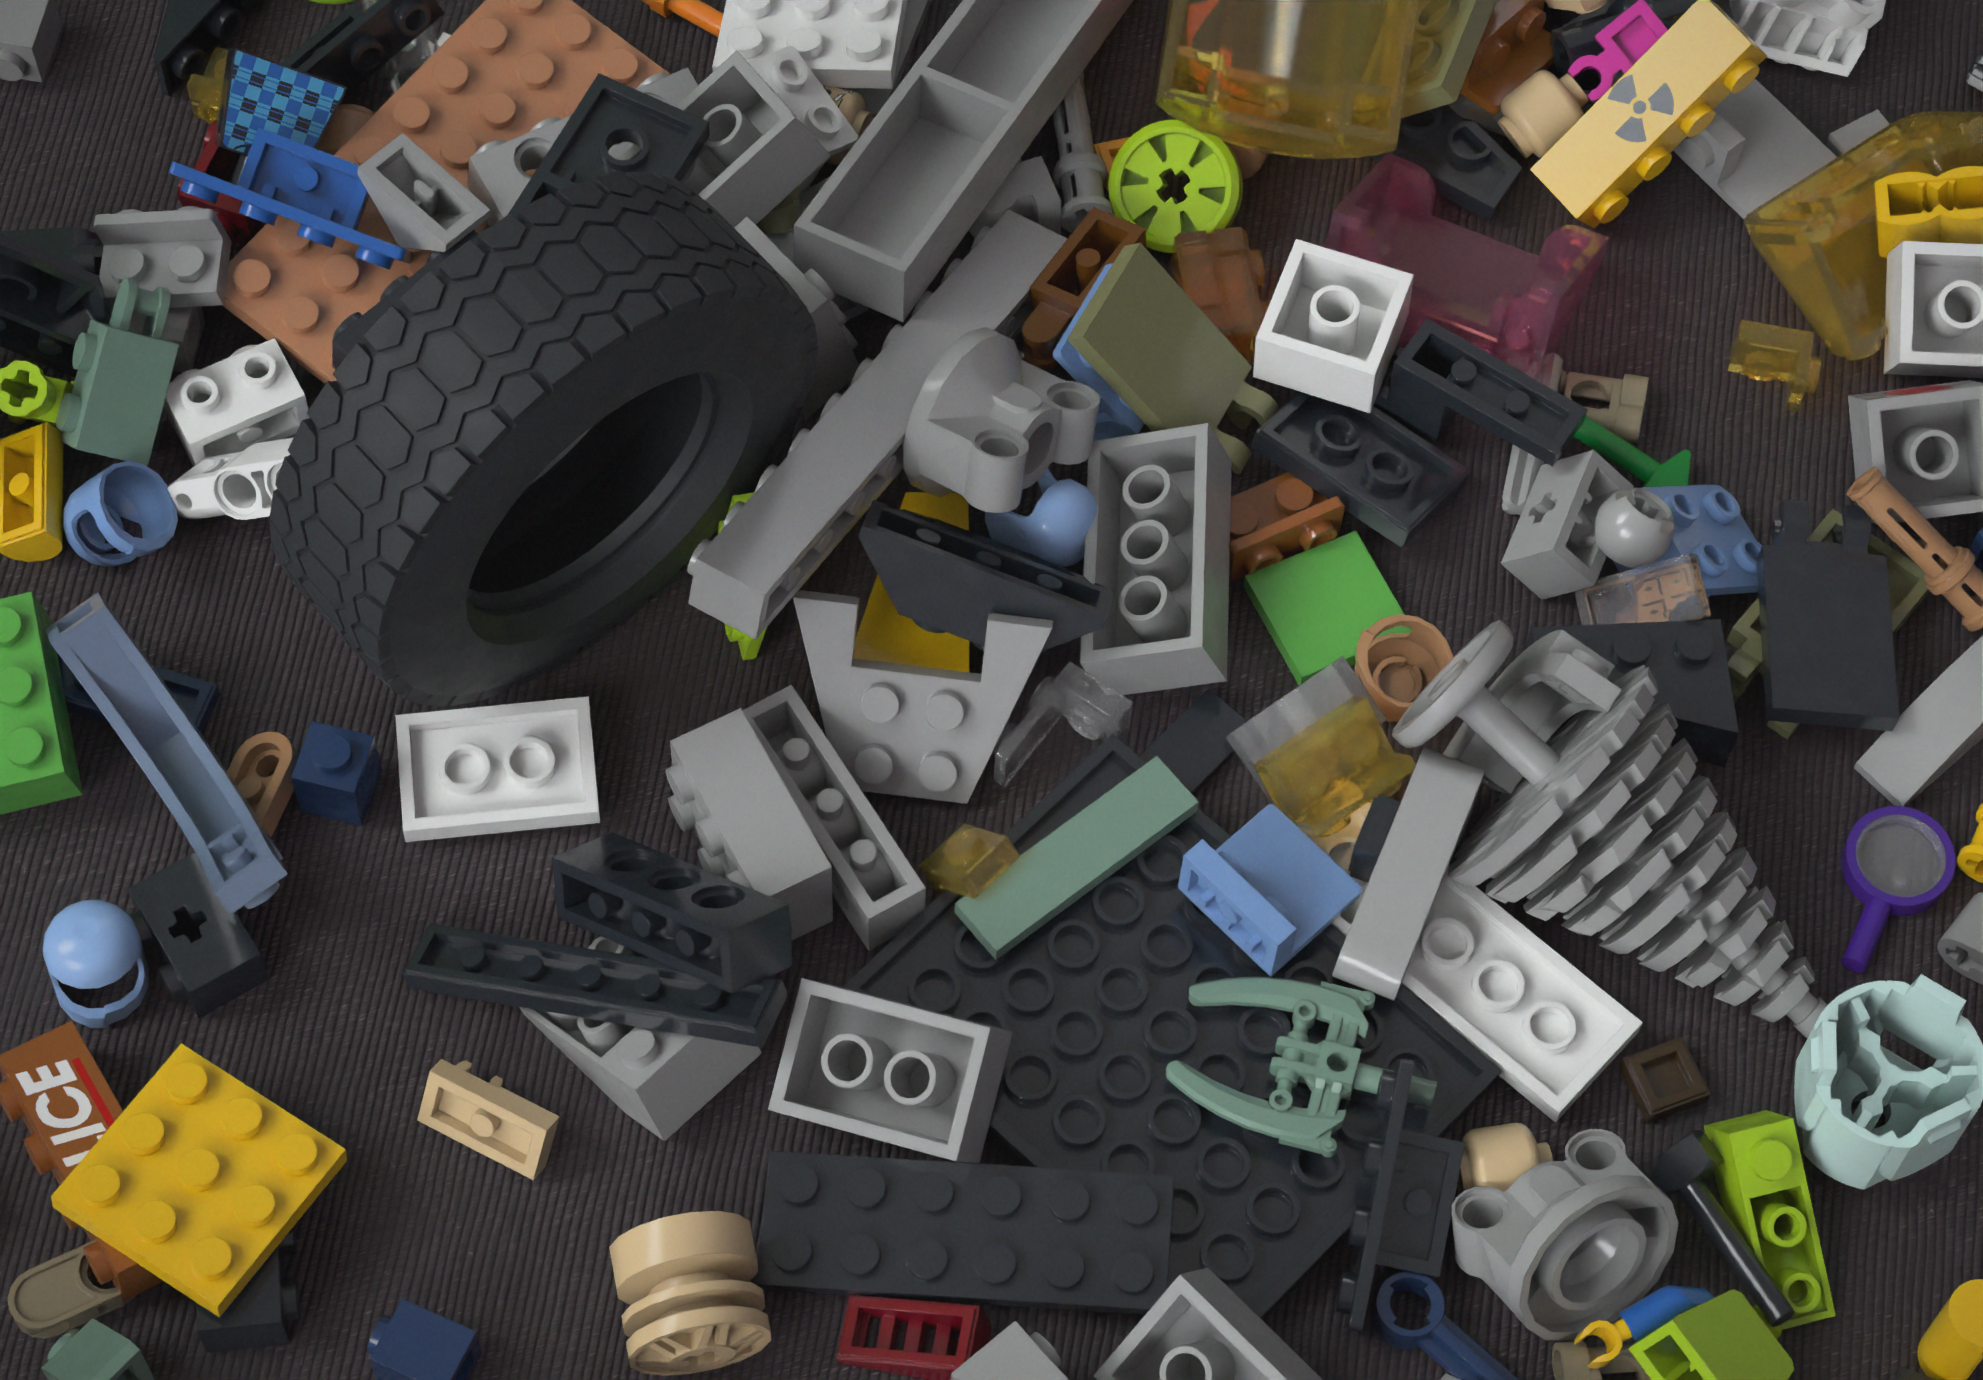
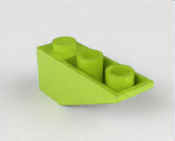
M1764 1110L1704 1125L1705 1134L1723 1158V1163L1714 1171V1176L1725 1212L1795 1310V1314L1782 1324V1330L1836 1316L1793 1118Z

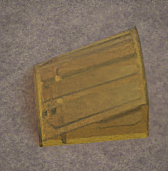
M1169 0L1155 103L1177 120L1204 134L1219 137L1225 142L1256 151L1315 159L1355 158L1395 151L1398 143L1419 0Z

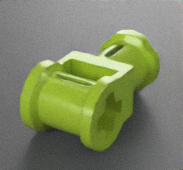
M13 361L7 367L0 369V409L8 414V419L13 423L24 424L27 420H33L41 423L48 422L57 427V413L60 402L66 393L72 394L75 380L69 383L68 381L44 376L42 369L28 361Z

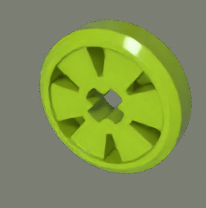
M1186 120L1159 121L1145 126L1134 133L1118 151L1109 175V199L1115 216L1146 228L1147 248L1164 253H1189L1200 250L1215 242L1233 223L1242 201V172L1233 150L1221 136L1211 129ZM1173 171L1175 176L1181 177L1184 173L1188 175L1190 182L1184 187L1185 194L1188 197L1183 202L1178 203L1174 197H1170L1167 201L1163 198L1161 192L1168 186L1164 176L1168 172Z

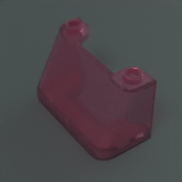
M1387 153L1333 210L1325 248L1414 274L1409 315L1397 343L1399 346L1405 348L1426 318L1537 380L1545 369L1602 263L1609 237L1580 226H1560L1548 235L1542 245L1540 255H1534L1433 216L1436 188L1431 176L1425 169L1415 163Z

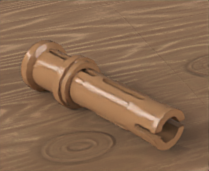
M1877 467L1864 472L1849 488L1847 492L1848 497L1855 501L1888 537L1926 573L1924 576L1926 588L1934 595L1942 594L1963 615L1962 625L1968 631L1974 632L1983 628V572L1974 564L1975 555L1968 548L1961 546L1953 547L1923 517L1920 511L1882 476L1881 471ZM1892 508L1920 536V539L1915 540L1887 510ZM1935 553L1940 556L1937 560L1932 557ZM1962 584H1967L1975 592V595H1969L1962 588Z

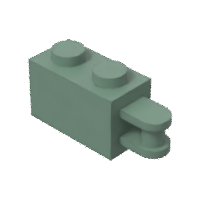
M124 278L116 295L110 323L90 320L88 332H82L79 335L72 357L73 368L78 370L72 394L66 393L63 396L57 413V428L62 430L60 441L77 450L148 466L179 344L162 337L170 306L171 294L169 289L158 286L154 291L138 288L136 280ZM133 312L146 315L142 332L129 329Z

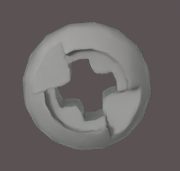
M1642 488L1619 490L1602 503L1594 522L1596 543L1602 552L1618 564L1627 567L1652 564L1668 551L1675 534L1673 512L1660 497Z

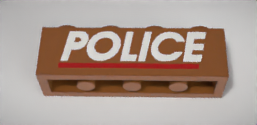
M72 1020L0 1054V1070L3 1081L0 1082V1103L11 1122L21 1117L23 1118L31 1133L23 1141L34 1166L40 1175L52 1171L59 1185L63 1183L123 1112ZM62 1214L71 1230L80 1226ZM84 1229L90 1242H93L84 1247L83 1250L94 1275L101 1285L112 1280L115 1287L120 1291L123 1301L163 1282L162 1279Z

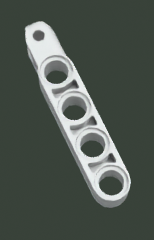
M293 438L256 443L247 447L242 452L206 457L168 486L167 489L176 505L177 514L188 519L228 515L234 519L248 520L270 516L273 491L277 489L275 483L284 457L290 455L288 448Z

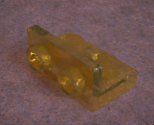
M1354 695L1260 759L1254 766L1275 806L1296 824L1304 834L1322 838L1344 829L1351 822L1350 814L1366 803H1372L1374 797L1378 798L1379 794L1389 797L1397 792L1402 785L1400 780L1414 771L1416 764L1411 755L1394 752L1367 698Z

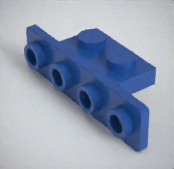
M259 127L237 185L172 161L168 173L184 179L180 191L215 204L220 193L243 201L239 213L273 226L278 215L301 223L297 235L331 248L336 237L359 245L355 257L389 270L394 259L410 264L414 252L357 231L370 197L358 176V167L360 165Z

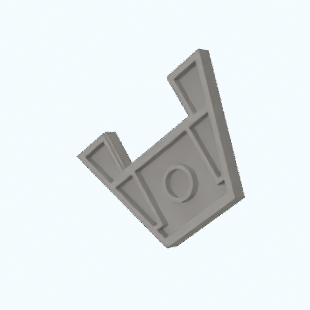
M798 590L793 596L826 736L861 791L967 804L1053 628L1054 620L996 613L989 614L982 674L854 659L860 598Z

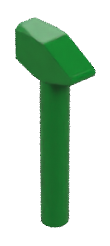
M1588 416L1585 417L1584 423L1574 436V438L1643 481L1644 485L1642 487L1688 486L1691 453L1687 449L1661 464Z

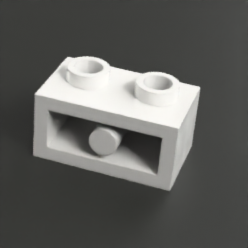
M275 338L259 345L244 346L236 350L229 358L203 369H192L181 373L169 383L164 401L168 418L193 466L206 457L242 452L247 447L256 443L285 439L296 434L302 420L310 418L307 414L308 405L305 394Z

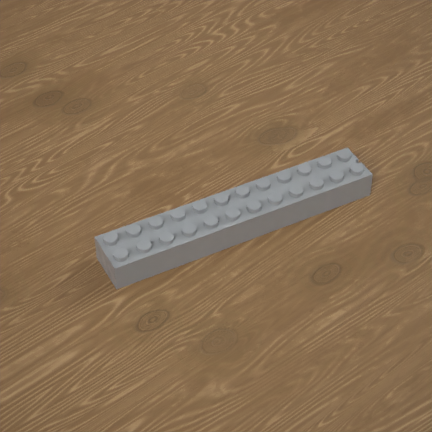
M962 0L794 224V265L803 274L810 268L815 270L834 293L903 322L1133 0Z

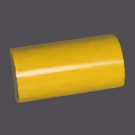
M48 422L0 439V553L18 561L38 562L48 560L57 556L63 547V442L60 441V430Z
M1983 1279L1970 1280L1960 1285L1922 1336L1917 1354L1920 1367L1926 1376L1935 1380H1967L1983 1359Z

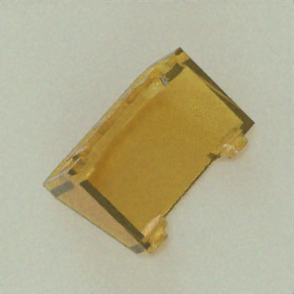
M1927 111L1899 119L1755 208L1744 218V223L1753 245L1831 354L1845 356L1847 360L1851 361L1868 357L1881 348L1880 341L1889 332L1884 320L1886 310L1887 258L1879 256L1875 182L1886 176L1903 172H1921L1937 177L1955 168L1966 166L1983 167V112Z

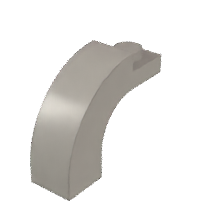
M1556 630L1543 636L1523 651L1502 672L1488 690L1546 743L1553 733L1577 712L1582 710L1608 712L1622 689L1607 680L1615 665L1564 630ZM1465 722L1462 723L1443 755L1484 770L1485 775L1482 784L1492 791L1512 794L1523 777Z

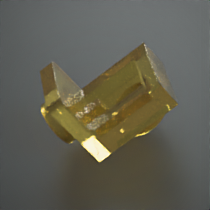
M964 823L919 866L938 896L945 890L975 899L1020 856L1007 836Z

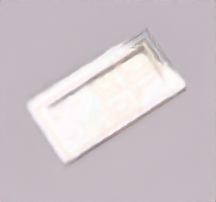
M1688 553L1597 579L1593 587L1574 591L1582 625L1690 621L1711 616L1697 554Z

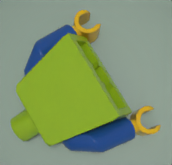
M1668 1285L1620 1311L1621 1319L1613 1324L1601 1320L1591 1322L1576 1336L1574 1341L1575 1345L1587 1336L1594 1335L1600 1337L1605 1342L1607 1347L1606 1354L1601 1355L1587 1365L1588 1368L1598 1369L1614 1359L1619 1354L1622 1343L1632 1337L1636 1343L1628 1349L1651 1380H1788L1794 1371L1792 1359L1777 1341L1782 1332V1324L1772 1327L1757 1305L1751 1306L1744 1295L1734 1289L1714 1297L1704 1288Z

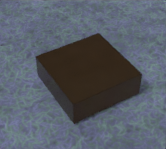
M1683 1037L1626 1056L1620 1062L1619 1068L1646 1124L1707 1103L1710 1092Z

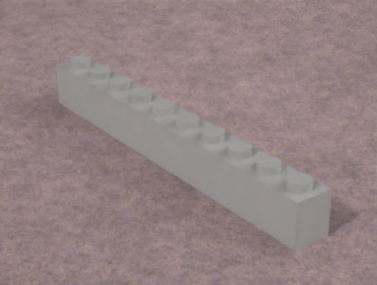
M1009 209L992 228L984 226L977 234L970 253L963 260L955 258L951 262L938 289L934 293L926 291L920 297L911 319L904 326L896 324L885 339L879 355L874 360L866 358L860 364L854 374L851 386L843 395L834 393L830 397L821 413L819 422L812 430L803 428L797 434L789 449L787 458L779 466L771 464L764 471L753 496L746 503L738 501L734 504L725 518L720 533L712 541L706 538L700 542L691 556L687 569L688 573L693 576L688 604L756 640L869 509L873 500H876L903 469V441L911 410L927 376L944 352L965 333L982 327H987L1014 340L1021 332L1024 322L1032 313L1031 284L1066 242L1067 238Z

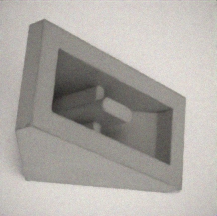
M404 133L400 134L358 167L359 178L399 247L446 252L490 217L491 210Z

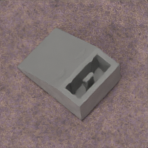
M602 936L594 940L588 947V949L650 958ZM519 1007L522 1013L619 1108L663 1141H666L762 1054L759 1047Z

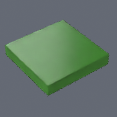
M1357 531L1338 537L1244 577L1243 587L1299 687L1309 684V681L1318 675L1319 679L1324 678V672L1329 676L1355 665V648L1362 630H1368L1382 618L1396 614L1405 615ZM1396 626L1383 631L1376 638L1390 633L1412 632V629Z

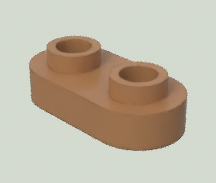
M277 732L259 733L246 740L237 750L227 770L270 837H272L294 791L291 776L299 757L298 751L284 735Z

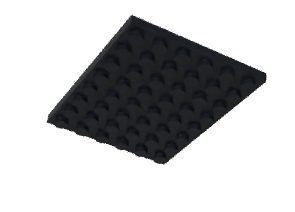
M1112 734L842 987L1013 1032L987 1132L1026 1167L1173 1175L1175 1178L1168 1288L1180 1274L1209 1268L1264 1321L1349 1234L1355 1205H1368L1372 1179L1361 1177L1364 1154L1369 1137L1381 1138L1386 1112L1374 1109L1376 1094L1353 1089L1350 1101L1344 1099L1340 1101L1338 1110H1346L1343 1127L1331 1135V1138L1337 1143L1335 1155L1328 1158L1319 1153L1280 1144L1279 1138L1246 1129L1219 1117L1193 1101L1166 1078L1167 1065L1171 1061L1178 1060L1212 1080L1236 1091L1269 1101L1271 1093L1277 1090L1278 1086L1275 1080L1276 1076L1269 1072L1271 1060L1273 1057H1282L1275 1052L1277 1038L1280 1036L1287 1037V1034L1293 1031V1012L1267 1007L1240 1005L1194 1006L1188 999L1189 987L1193 984L1225 978L1270 977L1178 889L1183 855L1202 839L1211 848L1216 850L1231 836L1198 808L1196 813L997 960L994 959L954 913L957 901L1146 764L1143 759ZM1332 923L1270 977L1297 980L1321 985V981L1360 991H1368L1332 976L1347 937ZM1402 984L1394 1001L1374 993V1007L1368 1011L1364 1010L1363 1013L1369 1023L1365 1041L1357 1037L1355 1048L1362 1049L1360 1063L1394 1071L1397 1059L1403 1058L1414 1061L1412 1076L1436 1081L1437 1087L1431 1108L1407 1102L1402 1130L1443 1138L1498 1081L1501 1070ZM1315 1019L1314 1026L1308 1029L1307 1036L1310 1039L1309 1043L1318 1044L1326 1040L1330 1024ZM1298 1082L1297 1086L1292 1088V1106L1308 1108L1312 1092L1307 1084Z

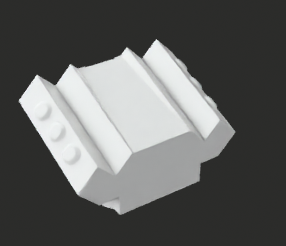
M1730 0V7L1734 17L1733 21L1767 55L1766 58L1773 59L1781 64L1799 65L1811 71L1820 70L1848 77L1865 48L1868 30L1882 19L1886 0Z

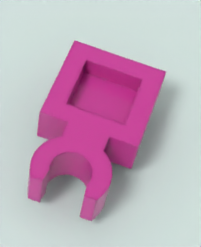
M1638 0L1595 35V40L1604 51L1598 56L1586 55L1578 58L1570 66L1568 74L1574 79L1586 69H1594L1601 75L1600 85L1587 95L1588 99L1595 103L1613 86V78L1620 72L1625 74L1668 29L1644 0Z

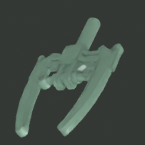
M1239 977L1193 984L1189 987L1188 999L1194 1006L1240 1005L1267 1007L1293 1012V1031L1289 1032L1287 1037H1278L1275 1046V1052L1282 1057H1273L1270 1064L1269 1072L1276 1076L1277 1090L1273 1091L1269 1101L1241 1093L1214 1081L1178 1060L1171 1061L1167 1065L1166 1078L1193 1101L1219 1117L1246 1129L1279 1138L1280 1144L1319 1153L1324 1157L1330 1158L1335 1155L1337 1143L1331 1138V1135L1343 1127L1346 1110H1338L1341 1099L1350 1101L1353 1089L1376 1094L1382 1070H1392L1360 1063L1362 1049L1355 1048L1357 1037L1365 1041L1369 1023L1363 1013L1364 1010L1368 1011L1374 1007L1375 995L1373 992L1360 991L1321 981V985L1285 978ZM1315 1019L1330 1024L1326 1040L1318 1044L1309 1043L1310 1039L1307 1036L1308 1029L1312 1028L1315 1024ZM1412 1076L1407 1102L1431 1108L1437 1082ZM1298 1082L1307 1084L1312 1092L1308 1108L1292 1106L1293 1098L1291 1092Z

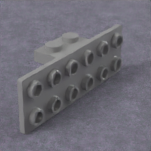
M1608 0L1601 8L1590 13L1580 14L1564 26L1604 14L1616 0ZM1599 72L1594 73L1601 80ZM1622 72L1613 78V85L1624 75ZM1756 79L1739 93L1733 94L1731 92L1714 109L1716 115L1712 122L1698 135L1691 138L1687 136L1673 150L1795 269H1801L1876 215L1875 193Z

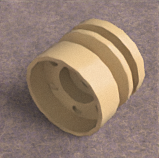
M702 1211L662 1217L620 1235L609 1247L618 1299L630 1305L621 1317L624 1334L630 1337L626 1341L631 1368L644 1374L661 1376L703 1372L742 1361L761 1351L771 1341L768 1315L762 1312L765 1308L763 1289L749 1282L758 1273V1262L750 1221L741 1215L722 1211Z

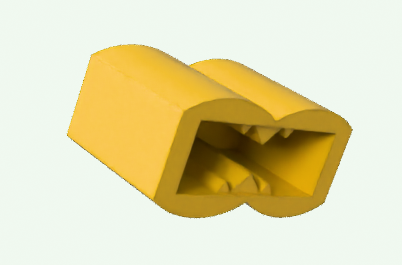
M1966 166L1955 168L1937 177L1921 172H1903L1892 174L1876 181L1875 211L1879 256L1887 258V254L1902 241L1983 244V167Z

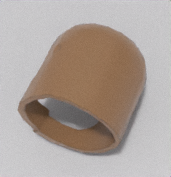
M1396 614L1378 620L1368 630H1362L1355 648L1354 687L1360 702L1372 715L1387 722H1398L1413 703L1412 700H1415L1432 679L1453 658V654L1446 638L1435 625L1417 616ZM1396 626L1412 629V632L1390 633L1376 638L1383 631Z

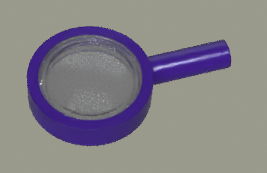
M1903 806L1878 808L1861 817L1848 835L1842 849L1841 869L1849 889L1865 904L1841 960L1842 965L1852 972L1864 973L1889 915L1910 916L1928 910L1941 899L1953 878L1956 856L1951 839L1942 826L1927 814Z

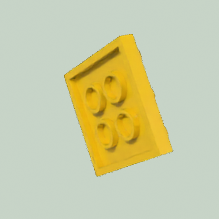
M181 1043L51 1195L54 1209L220 1318L346 1163V1149Z

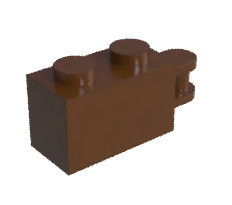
M1095 207L1090 210L1030 286L1032 313L1022 326V336L1026 343L1024 347L1025 362L1044 371L1058 365V362L1053 357V351L1103 268L1107 264L1114 263L1125 245L1141 243L1147 249L1146 228Z

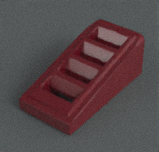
M849 1294L836 1359L840 1364L927 1380H951V1373L989 1343L991 1322L982 1308L975 1305ZM872 1317L882 1318L876 1348L866 1347ZM899 1322L908 1323L903 1351L894 1350ZM927 1327L936 1328L932 1353H922ZM955 1332H959L956 1356L951 1355Z

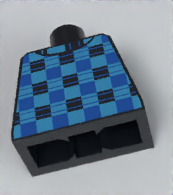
M230 47L226 59L215 145L240 154L231 183L238 184L258 127L316 149L340 105L347 87L238 48Z

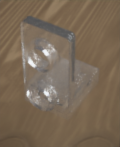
M1069 661L1056 679L1047 676L1039 684L1029 702L1031 710L1021 723L1017 725L1014 722H1010L1003 729L992 752L995 756L994 780L1005 787L1062 715L1067 717L1070 725L1079 734L1090 740H1097L1099 738L1104 742L1112 734L1122 740L1130 729L1133 702Z

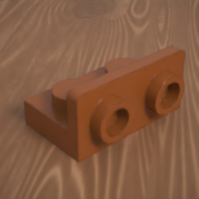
M1498 0L1495 3L1460 90L1462 95L1488 112L1496 114L1501 110V101L1506 95L1531 75L1540 70L1548 69L1554 63L1553 51L1550 45L1551 33L1542 28L1546 21V13L1543 11L1545 0Z
M1289 472L1231 496L1229 582L1248 574L1252 575L1257 570L1277 564L1283 559L1303 550L1307 551L1334 540L1340 533L1345 509L1339 496L1327 500L1325 496Z

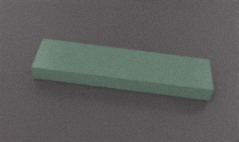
M1156 756L957 901L954 913L994 959L997 960L1196 813L1199 801L1160 758Z

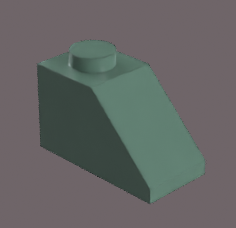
M94 1318L80 1331L72 1329L60 1337L49 1351L48 1362L41 1368L48 1380H155L141 1350L129 1339Z

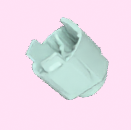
M1921 974L1911 985L1902 981L1892 980L1864 983L1843 992L1827 1005L1820 1014L1796 1059L1794 1084L1797 1124L1803 1128V1153L1817 1168L1841 1183L1859 1189H1866L1885 1179L1894 1181L1911 1175L1952 1151L1983 1101V1044L1970 1021L1962 1016L1967 1000ZM1886 1029L1935 1058L1936 1061L1933 1066L1922 1070L1881 1046L1880 1035L1883 1030ZM1861 1101L1852 1115L1851 1105ZM1882 1113H1884L1885 1125L1874 1128Z

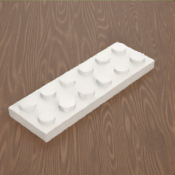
M1340 777L1295 824L1350 875L1348 868L1353 848L1372 802ZM1447 869L1402 985L1501 1070L1500 1077L1556 1123L1639 1033L1643 1022L1476 886L1468 887L1450 879L1451 877L1447 876ZM1354 877L1352 878L1362 888L1360 898L1332 922L1345 936L1349 932L1368 885L1367 882Z

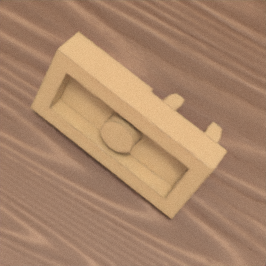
M441 1059L429 1072L417 1121L534 1180L547 1164L560 1116L501 1087L503 1079L498 1076H494L488 1083L470 1074L472 1063L467 1060L455 1066Z

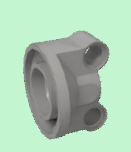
M987 327L967 332L944 352L927 376L911 410L903 441V469L910 484L927 493L942 497L949 493L957 492L970 505L979 510L992 513L1009 512L1016 509L1020 504L1022 490L1032 486L1044 474L1052 462L1067 465L1079 464L1090 457L1100 396L1088 385L1063 380L1021 360L1013 339Z
M1588 1129L1578 1132L1569 1139L1565 1146L1564 1161H1548L1532 1167L1519 1176L1508 1190L1504 1192L1488 1186L1474 1187L1459 1194L1452 1204L1455 1258L1460 1269L1468 1275L1484 1280L1527 1329L1545 1340L1573 1341L1591 1322L1601 1320L1612 1324L1620 1318V1311L1641 1300L1657 1283L1673 1254L1679 1224L1672 1201L1627 1157L1625 1144L1622 1139L1613 1132L1603 1129Z

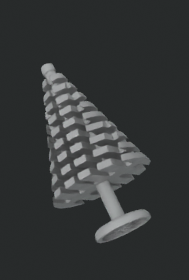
M1497 620L1487 626L1463 647L1432 679L1405 711L1392 732V737L1406 748H1414L1423 745L1457 716L1523 776L1512 794L1501 792L1498 796L1500 800L1479 819L1470 831L1471 835L1463 841L1454 857L1457 860L1449 865L1447 876L1468 887L1479 885L1488 878H1492L1493 880L1486 885V895L1505 904L1508 901L1515 903L1526 896L1529 901L1523 907L1527 914L1547 921L1558 912L1565 913L1563 918L1567 921L1561 924V926L1579 935L1592 936L1596 932L1603 930L1599 937L1603 942L1599 946L1614 953L1628 954L1641 946L1637 959L1641 960V962L1638 964L1657 972L1665 971L1687 957V959L1679 964L1675 979L1694 988L1697 985L1704 987L1721 975L1724 979L1715 985L1714 998L1731 1005H1739L1761 989L1762 992L1757 997L1761 1000L1752 1005L1751 1014L1768 1022H1776L1787 1015L1794 1022L1793 1026L1804 1037L1808 1038L1820 1014L1828 1005L1821 997L1816 998L1809 992L1810 988L1808 985L1815 981V973L1805 956L1795 959L1783 969L1780 967L1789 957L1787 953L1794 949L1793 938L1786 921L1784 920L1781 923L1778 921L1764 930L1768 925L1766 920L1774 914L1776 905L1774 897L1768 886H1765L1760 891L1756 886L1748 891L1746 890V887L1753 882L1757 867L1745 847L1738 848L1724 856L1732 849L1738 835L1735 831L1736 828L1727 811L1717 812L1710 816L1717 803L1715 796L1718 794L1708 777L1698 775L1689 782L1697 768L1694 763L1698 759L1685 738L1671 748V742L1676 734L1674 729L1678 727V724L1667 702L1662 706L1660 702L1652 705L1655 700L1653 696L1658 693V684L1649 667L1646 668L1645 665L1632 669L1613 683L1622 690L1608 712L1595 710L1579 711L1545 743L1485 686L1510 653L1514 640L1513 632L1501 620Z

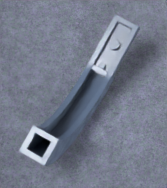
M97 592L45 629L51 645L103 713L174 816L194 849L214 893L228 912L233 914L242 906L251 909L262 904L278 890L280 886L278 881L288 874L280 861L283 859L280 851L195 724L105 600Z

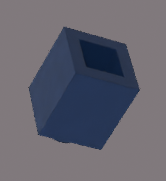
M312 721L291 776L300 811L362 826L382 772L375 737Z
M403 1298L392 1317L388 1315L381 1317L371 1334L367 1346V1352L371 1354L370 1362L376 1380H468L482 1354L476 1331Z

